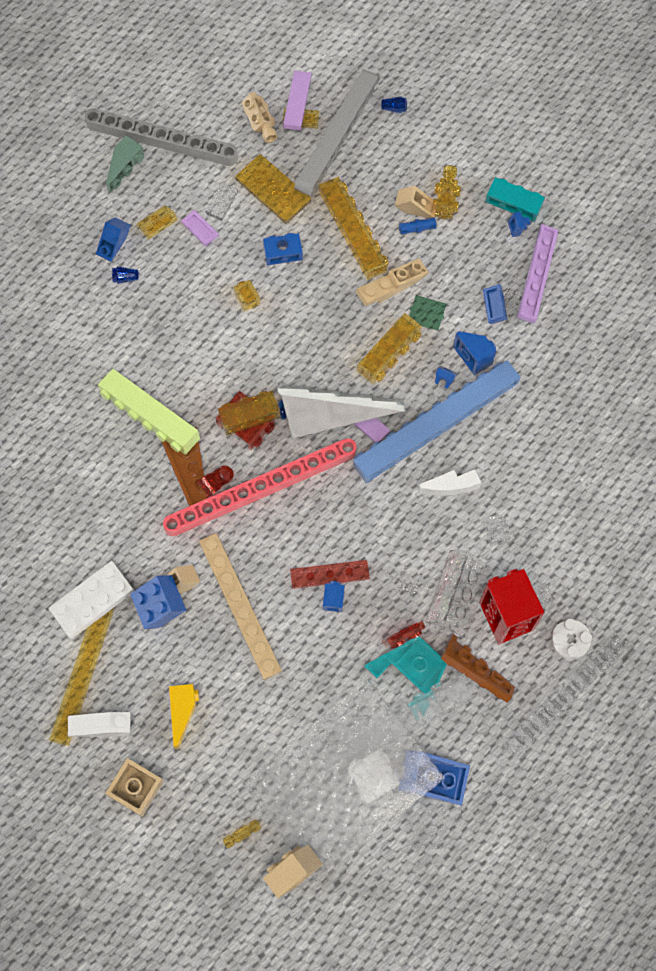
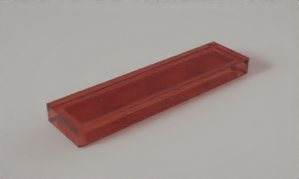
M367 560L290 569L292 589L322 586L325 583L329 584L331 581L347 583L370 580Z

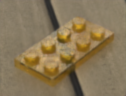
M259 154L235 176V180L285 224L289 223L311 203V197L294 190L295 183L262 154Z

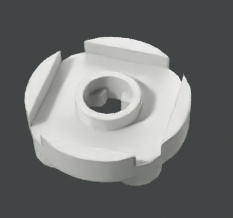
M567 619L560 622L554 628L551 641L558 655L567 659L582 657L589 650L592 635L588 628L580 621ZM567 634L575 636V644L573 642L567 643Z

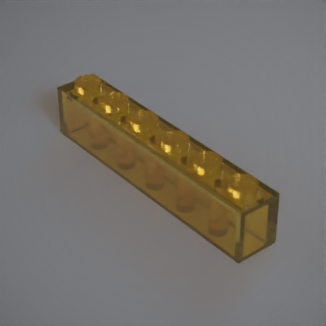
M338 176L319 184V194L364 276L369 280L387 272V265L389 263L387 257L381 254L378 241L372 238L370 227L365 225L362 212L360 210L357 211L354 198L347 193L348 188L345 182H341Z

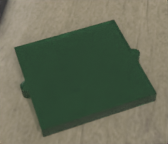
M416 295L413 305L410 307L411 312L407 322L438 331L441 321L444 319L443 314L447 304Z

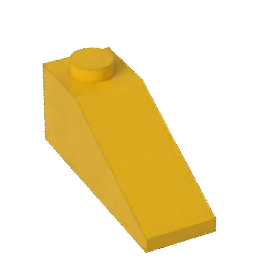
M193 684L169 686L174 749H179L196 708V702L199 701L198 689H194Z

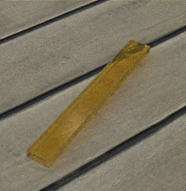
M115 607L86 629L49 739L51 742L68 747L70 745L72 737H68V716L80 715Z

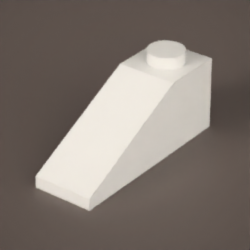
M106 712L68 716V737L129 736L130 712Z

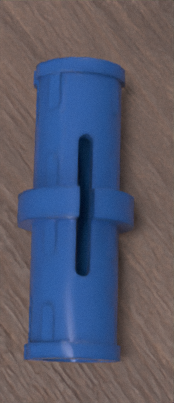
M432 217L399 223L400 235L436 229V219Z

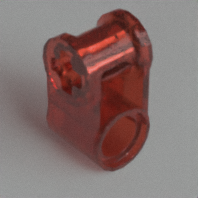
M223 465L204 476L196 484L201 486L206 493V498H209L233 479L234 472L229 466Z

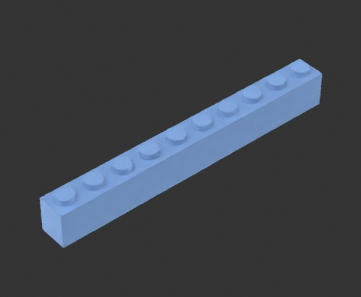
M508 360L503 363H497L490 372H483L473 383H466L462 390L457 393L456 391L451 393L444 402H437L427 413L425 411L420 413L416 420L406 422L396 433L394 431L389 433L381 443L378 441L367 452L357 454L353 460L354 468L365 483H368L519 384L520 375Z

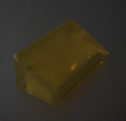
M164 205L136 225L149 240L178 220L174 211Z

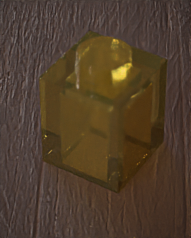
M251 280L241 281L233 287L234 295L244 312L260 305V297Z

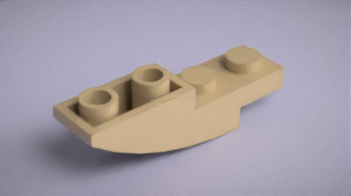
M418 258L389 271L388 275L357 288L356 293L365 306L374 302L381 303L414 285L428 275L429 272Z

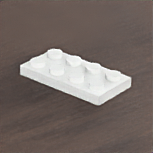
M110 561L50 606L49 610L68 637L73 639L130 596L134 589L114 562Z

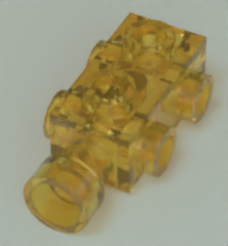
M444 166L442 174L444 178H440V182H436L434 193L438 194L437 199L434 198L432 209L436 210L435 217L441 219H453L454 212H458L459 202L455 200L456 196H460L461 186L458 185V180H454L457 177L458 170L455 166Z

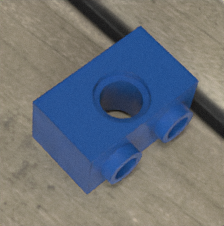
M287 233L284 236H269L263 239L267 266L303 260L299 233ZM286 247L285 250H280L279 248Z

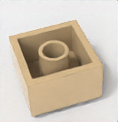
M127 758L105 794L143 818L164 781Z
M309 845L302 848L297 846L281 857L282 860L278 863L276 862L267 869L268 874L263 879L279 899L301 884L320 868L323 863Z

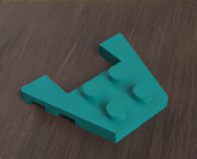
M418 635L392 651L367 663L364 667L377 679L391 664L422 692L408 707L422 720L447 664Z

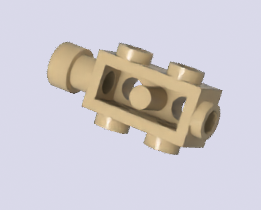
M256 92L249 93L241 102L244 112L251 123L252 129L255 132L262 133L265 143H271L278 138L275 129H273L275 119L270 115L268 104L264 102L263 97L258 96Z

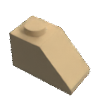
M410 186L398 190L395 206L407 214L432 218L435 217L437 202L416 186Z
M193 565L175 567L167 574L173 576L180 594L191 590L200 583Z

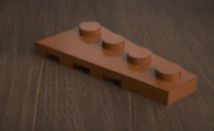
M161 441L188 505L191 506L207 499L199 441L186 455L180 451L176 452L167 441Z
M452 634L441 659L447 665L460 671L465 677H469L478 683L480 687L493 693L498 699L508 703L513 696L515 687L496 670L491 671L486 661L482 658L477 659L470 653L472 649L467 645L463 647L456 641L458 637Z

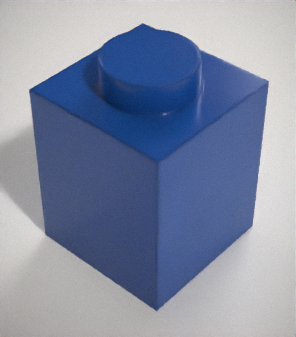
M331 581L329 584L325 583L324 611L342 612L345 585H341L340 582Z

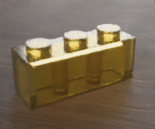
M262 391L257 396L251 398L244 397L239 402L233 404L226 403L221 408H218V414L226 436L280 418V410L273 391Z

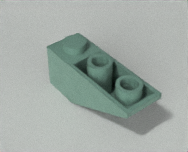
M126 135L114 148L106 182L108 192L117 189L121 184V180L125 176L128 177L135 164H140L144 158L143 147Z

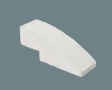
M475 469L458 477L455 470L419 484L418 490L420 493L429 495H456L480 488L481 481Z

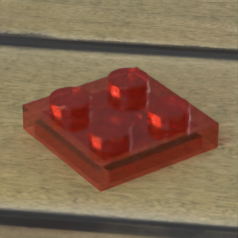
M423 621L415 622L382 640L385 648H397L405 644L404 639L408 638L410 640L422 635L421 630L426 627Z

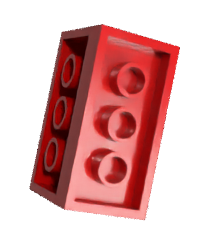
M516 568L507 572V576L502 578L496 576L489 579V583H487L479 601L498 645L534 631L545 613L525 569L518 571Z

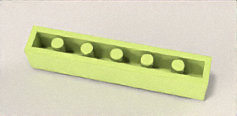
M112 369L98 384L101 391L100 395L108 401L110 399L119 410H125L131 419L140 421L147 431L152 430L161 441H167L176 452L180 451L186 455L200 440L199 432L196 428L116 370Z

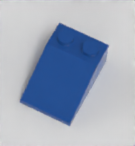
M407 750L398 791L462 806L470 765L421 751Z

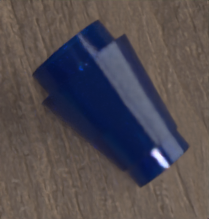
M398 96L382 99L381 109L400 114L407 112V98Z
M120 266L112 268V283L122 284L138 280L139 278L138 269Z

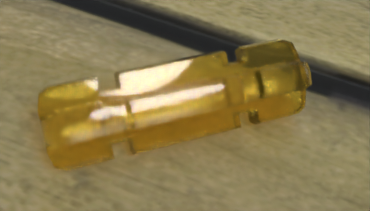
M255 819L248 826L245 825L233 832V835L223 838L226 848H231L235 845L234 843H239L251 836L252 832L256 833L261 829L259 822Z

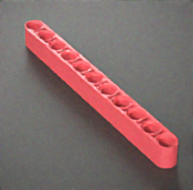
M349 438L343 439L168 515L163 520L164 530L169 536H177L349 461L356 455V443ZM350 447L352 451L345 452L343 448ZM332 454L335 458L328 460L326 456ZM310 462H316L318 465L313 468L310 467L308 464ZM297 469L300 471V474L293 475L291 471ZM276 477L283 478V481L280 483H276L273 480ZM260 484L266 487L264 490L256 489ZM241 492L248 493L246 498H240L238 495ZM223 500H229L231 502L227 506L221 505V502ZM207 507L213 509V511L208 514L203 512V510ZM188 515L195 516L193 521L185 520ZM170 523L177 524V527L174 529L167 528Z

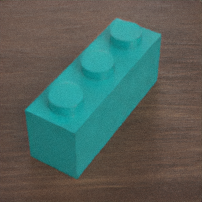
M495 177L485 202L510 213L521 212L522 217H529L530 221L535 222L545 197L538 192H531L523 186L514 185L503 178Z

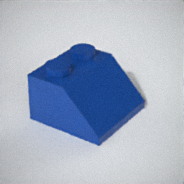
M458 331L455 335L453 348L474 376L493 364L496 346L486 336Z

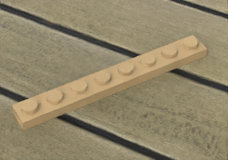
M217 533L199 540L201 548L263 680L281 673L282 670Z

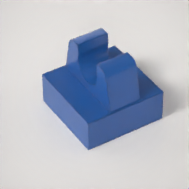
M514 212L508 220L512 237L520 236L527 229L526 225H531L529 217H522L521 212Z
M440 366L436 372L435 383L438 385L440 380L444 379L446 381L444 388L447 389L455 381L458 373Z

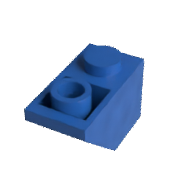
M116 217L106 221L96 255L112 262L127 239L131 224Z

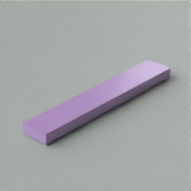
M541 224L539 227L517 318L533 324L537 320L558 234L557 229Z

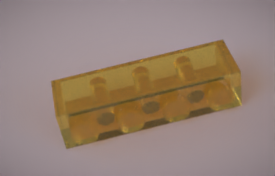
M404 313L357 364L356 372L373 385L377 381L381 382L386 376L385 372L389 368L393 369L396 366L399 356L406 355L410 349L409 345L412 342L416 343L421 338L422 326Z

